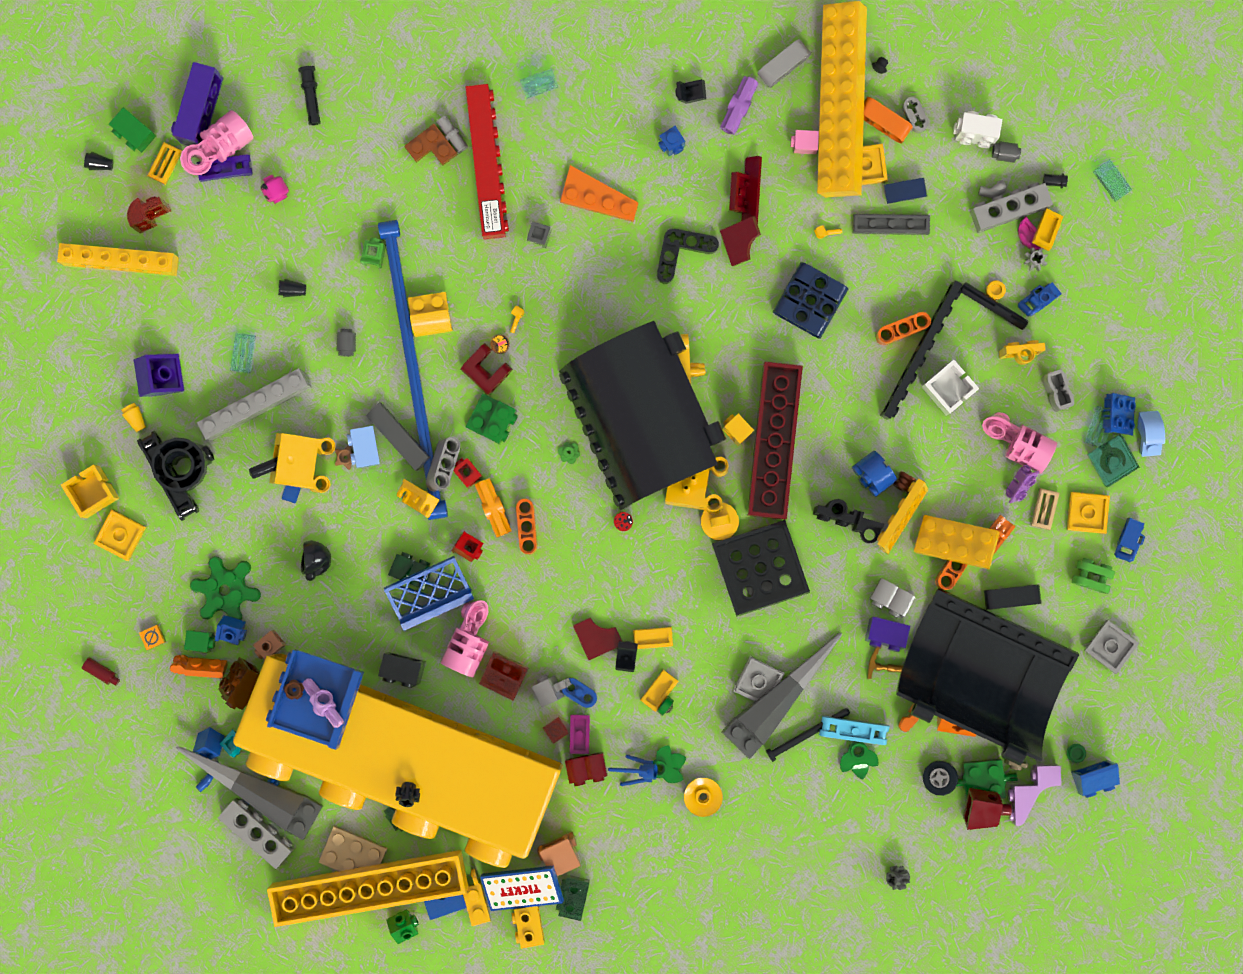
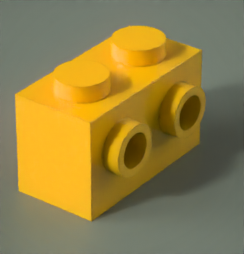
M539 906L514 909L511 915L513 924H517L518 932H515L516 943H520L521 949L544 945L545 938Z

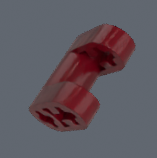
M484 343L463 364L460 370L487 395H490L513 369L507 363H504L493 375L486 371L480 364L491 353L492 349Z

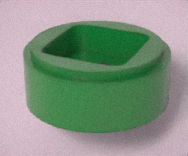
M666 697L657 709V712L662 716L665 713H670L673 709L674 700Z

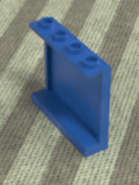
M295 649L287 655L285 664L288 665L286 671L281 673L279 683H281L279 691L276 690L272 702L275 704L273 710H269L267 714V727H274L328 745V748L336 750L340 746L364 672ZM308 678L312 679L320 690L324 689L332 694L333 702L336 704L335 710L342 717L343 724L335 728L325 716L322 717L315 714L313 705L309 701L310 696L305 689L302 692L301 698L289 699L284 692L285 685L291 680L303 683Z

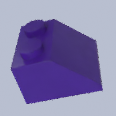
M179 354L144 355L133 360L139 397L161 396L184 391Z

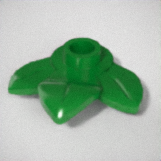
M857 741L849 745L848 752L840 760L842 772L852 769L853 773L860 779L866 777L869 766L875 767L879 765L875 752L868 750L863 742ZM856 747L861 748V752L859 754H856L854 752V749Z
M669 745L660 748L656 753V759L653 760V764L662 765L663 770L657 773V778H663L668 783L681 782L684 778L679 769L684 765L686 757L679 753L671 754Z

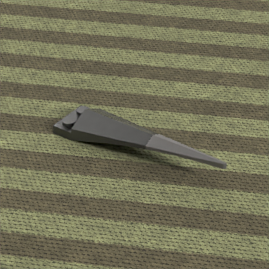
M842 633L834 636L785 679L735 716L722 730L721 733L747 758L750 759L767 742L841 638Z
M176 747L179 752L284 831L290 832L301 840L305 839L323 807L322 804L306 795L251 776L185 748Z

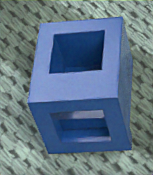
M224 615L217 625L215 641L223 640L238 645L246 637V622Z

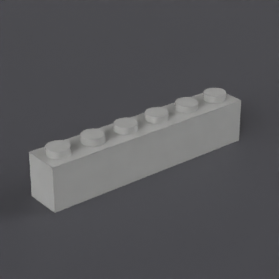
M298 368L202 419L197 424L204 438L212 441L312 387L304 372Z

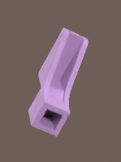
M1057 764L1033 765L1030 775L1031 781H1034V784L1011 785V789L1008 790V800L1011 801L1012 813L1009 816V820L1012 821V824L1015 826L1024 824L1038 795L1044 789L1052 786H1061V766Z

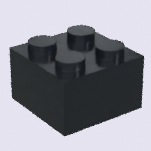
M387 652L383 655L378 676L383 677L382 681L394 683L399 681L402 682L401 686L412 688L421 683L426 661Z

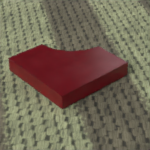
M750 217L720 230L731 266L751 260V244L755 238L761 235L755 217Z
M591 618L573 625L588 660L617 648L618 642L622 641L616 627L609 629L601 628Z

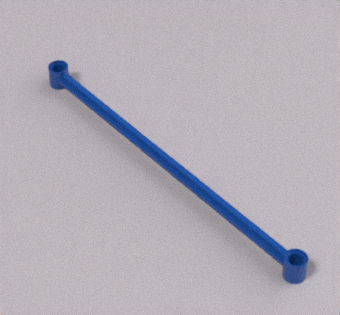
M392 220L378 223L381 240L385 239L419 443L430 456L423 465L425 478L427 479L433 460V451L396 237H400L398 221ZM427 488L429 494L439 499L428 520L448 517L445 500L441 501L440 492L430 491Z

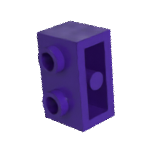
M871 617L865 641L870 642V646L880 648L883 645L887 646L890 651L899 652L906 649L910 626Z

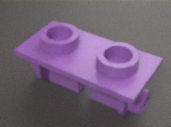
M1028 465L1020 467L1015 475L1019 483L1013 479L1006 489V496L1011 498L1009 503L1020 502L1027 496L1026 492L1035 484L1039 471L1032 473Z

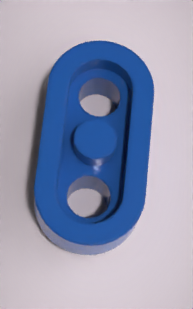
M569 678L571 684H574L575 689L569 691L568 687L562 689L563 694L582 707L590 708L594 706L597 701L596 692L577 679ZM589 694L591 700L585 701L584 695Z

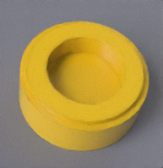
M994 280L987 285L985 292L986 295L994 300H999L1005 295L1006 288L1001 281Z

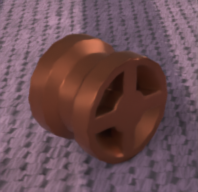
M900 471L898 474L899 478L893 483V486L909 494L908 489L913 481L916 482L917 480L907 473Z

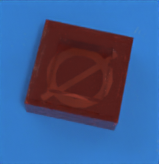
M559 717L543 727L553 744L569 734V731Z

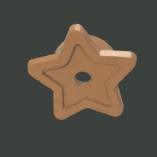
M348 445L343 450L335 449L337 455L335 465H344L350 470L352 465L350 456L352 453L351 446Z

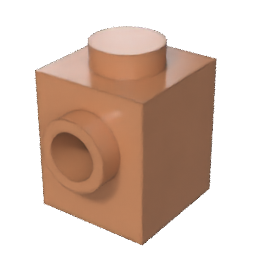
M271 630L253 646L255 647V654L260 659L264 658L265 660L266 656L276 654L286 644L275 630Z

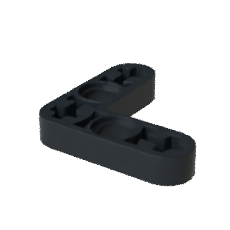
M669 229L664 236L657 271L658 280L663 284H668L673 280L679 249L713 254L719 247L717 238L690 231ZM672 233H675L677 238H681V234L685 235L683 245H680L681 240L670 242V238L667 237L671 236ZM693 236L696 238L697 244L695 246H688L686 239ZM700 238H703L702 243H708L711 240L716 245L711 250L708 249L707 245H702V248H698ZM666 252H673L675 258L672 261H666L664 259ZM662 263L673 265V268L669 267L668 274L671 277H667V280H664L663 276L660 275V273L665 271V266H661Z

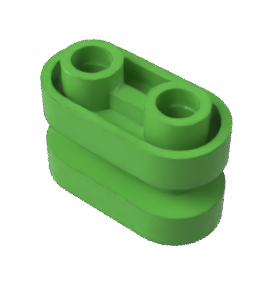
M1083 558L1082 561L1078 560L1076 569L1081 570L1080 576L1073 575L1071 583L1109 594L1111 586L1106 585L1107 578H1114L1115 571L1112 570V566L1105 564L1097 566L1094 565L1093 560ZM1088 574L1100 576L1098 582L1087 579Z

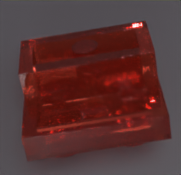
M150 197L146 200V203L137 198L130 204L127 210V220L130 227L141 234L156 227L155 219L171 212L169 204L160 197Z
M494 651L479 684L514 701L529 667Z

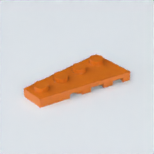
M570 165L560 203L634 222L638 208L637 201Z

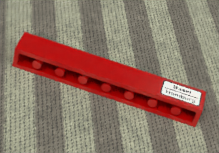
M488 84L465 86L482 237L484 240L506 237V232L509 231L508 220H504V213H507L506 201L502 202L501 195L505 194L504 183H500L499 177L503 175L502 164H498L497 157H501L500 146L496 145L495 138H499L498 128L494 127L493 120H496V110L491 106V101H494L493 89H489Z

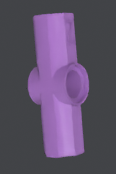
M743 77L736 94L733 95L728 105V111L720 129L728 134L735 135L742 118L747 114L751 105V99L759 82L751 77Z

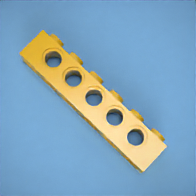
M59 243L57 262L63 266L177 276L179 257L174 253Z

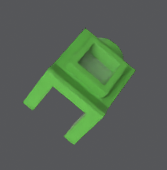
M370 238V241L365 240L360 260L362 265L372 264L376 265L377 268H382L386 248L384 243H381L382 240L377 238Z

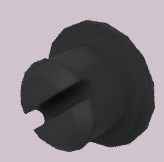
M879 57L877 62L872 63L873 69L880 74L886 73L888 60L884 57Z

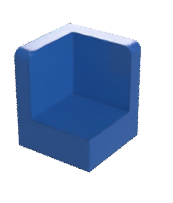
M211 727L199 732L193 752L211 760L220 756L222 749L220 743L224 740V735Z

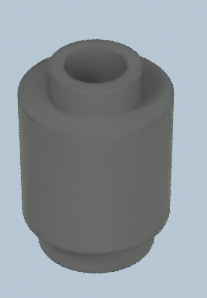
M999 141V143L993 145L992 158L1015 163L1016 159H1020L1021 148H1018L1017 143Z
M340 329V332H337L336 351H338V356H354L356 351V333H353L352 329Z

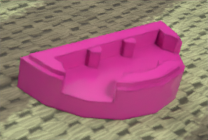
M1025 216L1019 224L1018 237L1021 243L1028 249L1034 247L1035 250H1039L1041 247L1032 243L1037 229Z

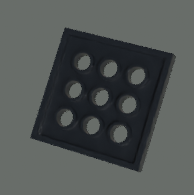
M785 520L712 543L736 617L810 593ZM770 540H776L779 545L776 549H770L767 543ZM751 546H758L760 553L752 555L749 549ZM733 552H740L742 558L739 561L732 560L731 554ZM780 557L785 561V564L782 567H777L773 561ZM759 563L764 564L766 571L758 573L755 570L756 565ZM739 570H746L748 576L745 579L738 578L737 572ZM787 575L790 577L791 582L788 585H783L780 583V578ZM769 581L773 585L772 589L764 591L761 587L763 582ZM750 587L754 590V594L751 597H746L743 594V590Z

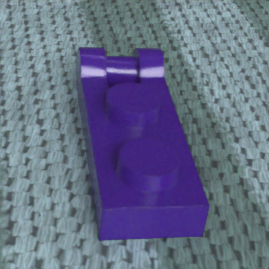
M250 155L227 157V160L224 162L215 160L206 173L198 175L199 181L205 182L253 175L249 164L251 162ZM237 163H242L241 169H237Z

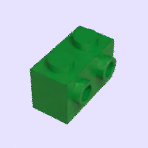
M124 107L109 123L113 128L111 132L119 139L124 137L127 140L125 144L133 151L138 149L142 153L156 137L150 129Z

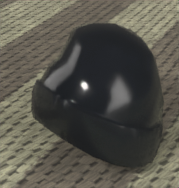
M310 540L303 544L301 573L305 575L307 581H313L316 576L324 574L329 569L331 553L322 543Z

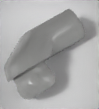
M999 180L991 188L980 186L978 195L993 199L1005 193L1007 189L1006 183L1003 180Z

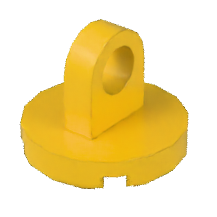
M719 503L711 504L709 507L716 509ZM722 503V510L718 514H710L706 510L703 511L701 527L709 538L724 540L730 538L737 531L739 517L731 505Z

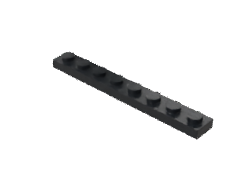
M954 281L949 285L931 319L929 327L924 332L880 415L884 419L888 420L897 415L899 411L897 406L900 400L903 401L906 398L908 385L915 381L917 377L916 370L924 364L926 360L925 353L933 347L935 343L933 338L936 333L939 334L941 332L945 316L948 317L953 309L951 306L953 301L957 300L962 292L960 290L962 284L958 281Z

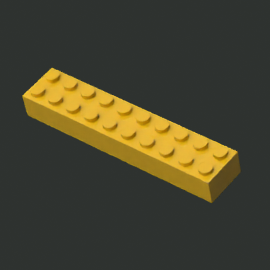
M860 1L823 5L817 193L825 198L858 196L862 192L867 7Z
M457 850L275 882L267 888L274 927L462 895L466 894L469 887L462 851Z

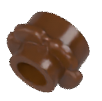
M297 680L289 681L284 687L286 696L291 700L294 698L299 699L303 695L304 686Z

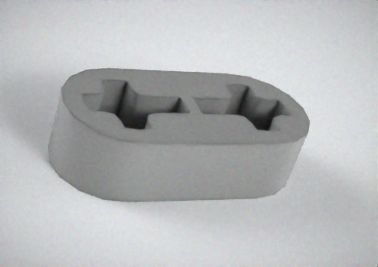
M907 98L902 107L905 117L912 124V131L922 133L928 126V118L917 98ZM909 102L912 105H916L914 108L915 114L913 113L912 109L907 108ZM916 117L920 122H924L922 128H920V126H915L917 122Z

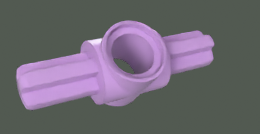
M306 679L302 684L310 696L309 701L313 705L314 713L322 717L325 716L333 727H340L344 721L335 710L336 704L333 702L332 694L327 690H320L312 679Z

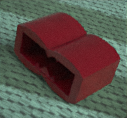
M603 752L565 760L569 784L574 783V786L584 785L586 780L593 779V782L604 781V777L608 776Z

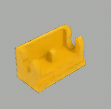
M403 479V484L397 492V497L401 498L402 494L406 491L402 502L429 518L439 499L408 480Z

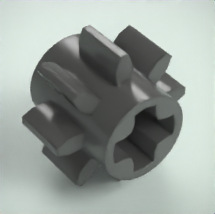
M904 866L890 867L891 872L886 873L888 885L893 890L906 889V884L910 883L909 872L904 869Z

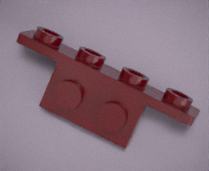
M761 156L747 157L745 159L744 174L740 172L731 173L729 202L730 211L742 214L741 221L755 217L757 224L762 166Z

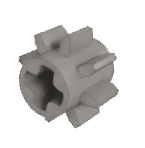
M1033 247L1030 249L1031 254H1024L1027 260L1023 264L1029 266V271L1033 268L1040 271V265L1046 266L1048 264L1044 261L1048 254L1044 255L1042 248L1035 251ZM1032 258H1038L1039 261H1033Z

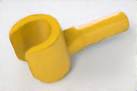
M824 225L817 227L814 232L816 237L821 239L827 235L840 234L842 229L826 231Z
M515 306L511 312L515 316L510 330L511 333H515L517 324L524 315V310L519 306Z

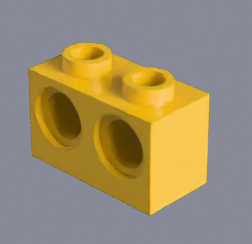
M739 413L736 416L730 415L723 424L725 426L722 429L737 446L754 431Z

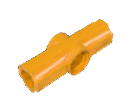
M490 478L474 484L482 501L481 505L487 519L490 520L496 537L512 532L505 515L504 506L500 497L497 496Z

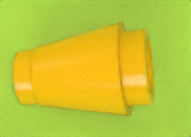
M132 403L121 409L122 416L135 432L146 428L139 406Z

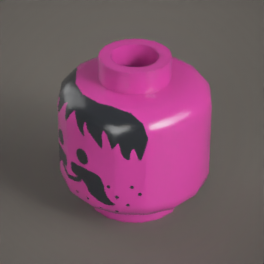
M272 174L263 179L264 183L260 186V189L268 202L276 204L287 198L286 194H288L289 189L281 176L274 177Z

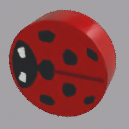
M621 512L615 516L614 525L619 531H628L633 525V519L630 514Z

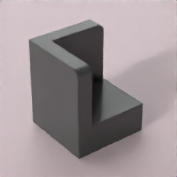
M532 221L527 241L542 245V248H547L551 227Z

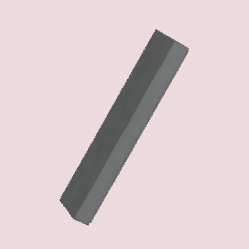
M853 214V234L929 235L930 215Z
M381 402L366 415L415 471H418L430 458L425 450Z

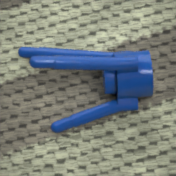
M626 755V758L643 764L640 765L639 769L608 768L610 772L639 773V776L643 777L641 779L621 782L620 786L652 782V780L657 778L658 773L657 765L653 764V761L631 755Z

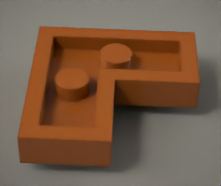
M435 124L404 146L416 163L431 151L442 166L458 155Z

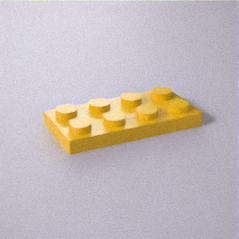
M919 478L916 482H912L908 489V496L906 499L902 498L898 505V512L890 517L887 523L889 525L886 531H882L877 538V541H879L878 546L886 554L890 553L928 492L926 483Z
M924 515L914 552L990 570L1000 532Z

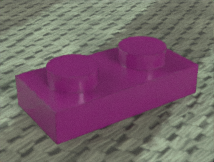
M571 714L570 754H589L590 715Z

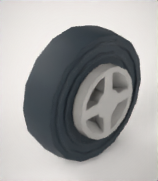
M935 761L925 768L923 783L930 793L944 796L950 794L956 788L958 774L950 763Z

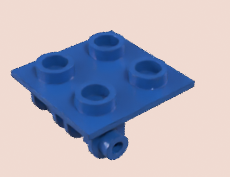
M1116 393L1106 394L1104 408L1110 409H1104V412H1110V415H1103V417L1110 419H1103L1104 433L1115 432L1133 436L1135 427L1134 412L1136 409L1135 397Z

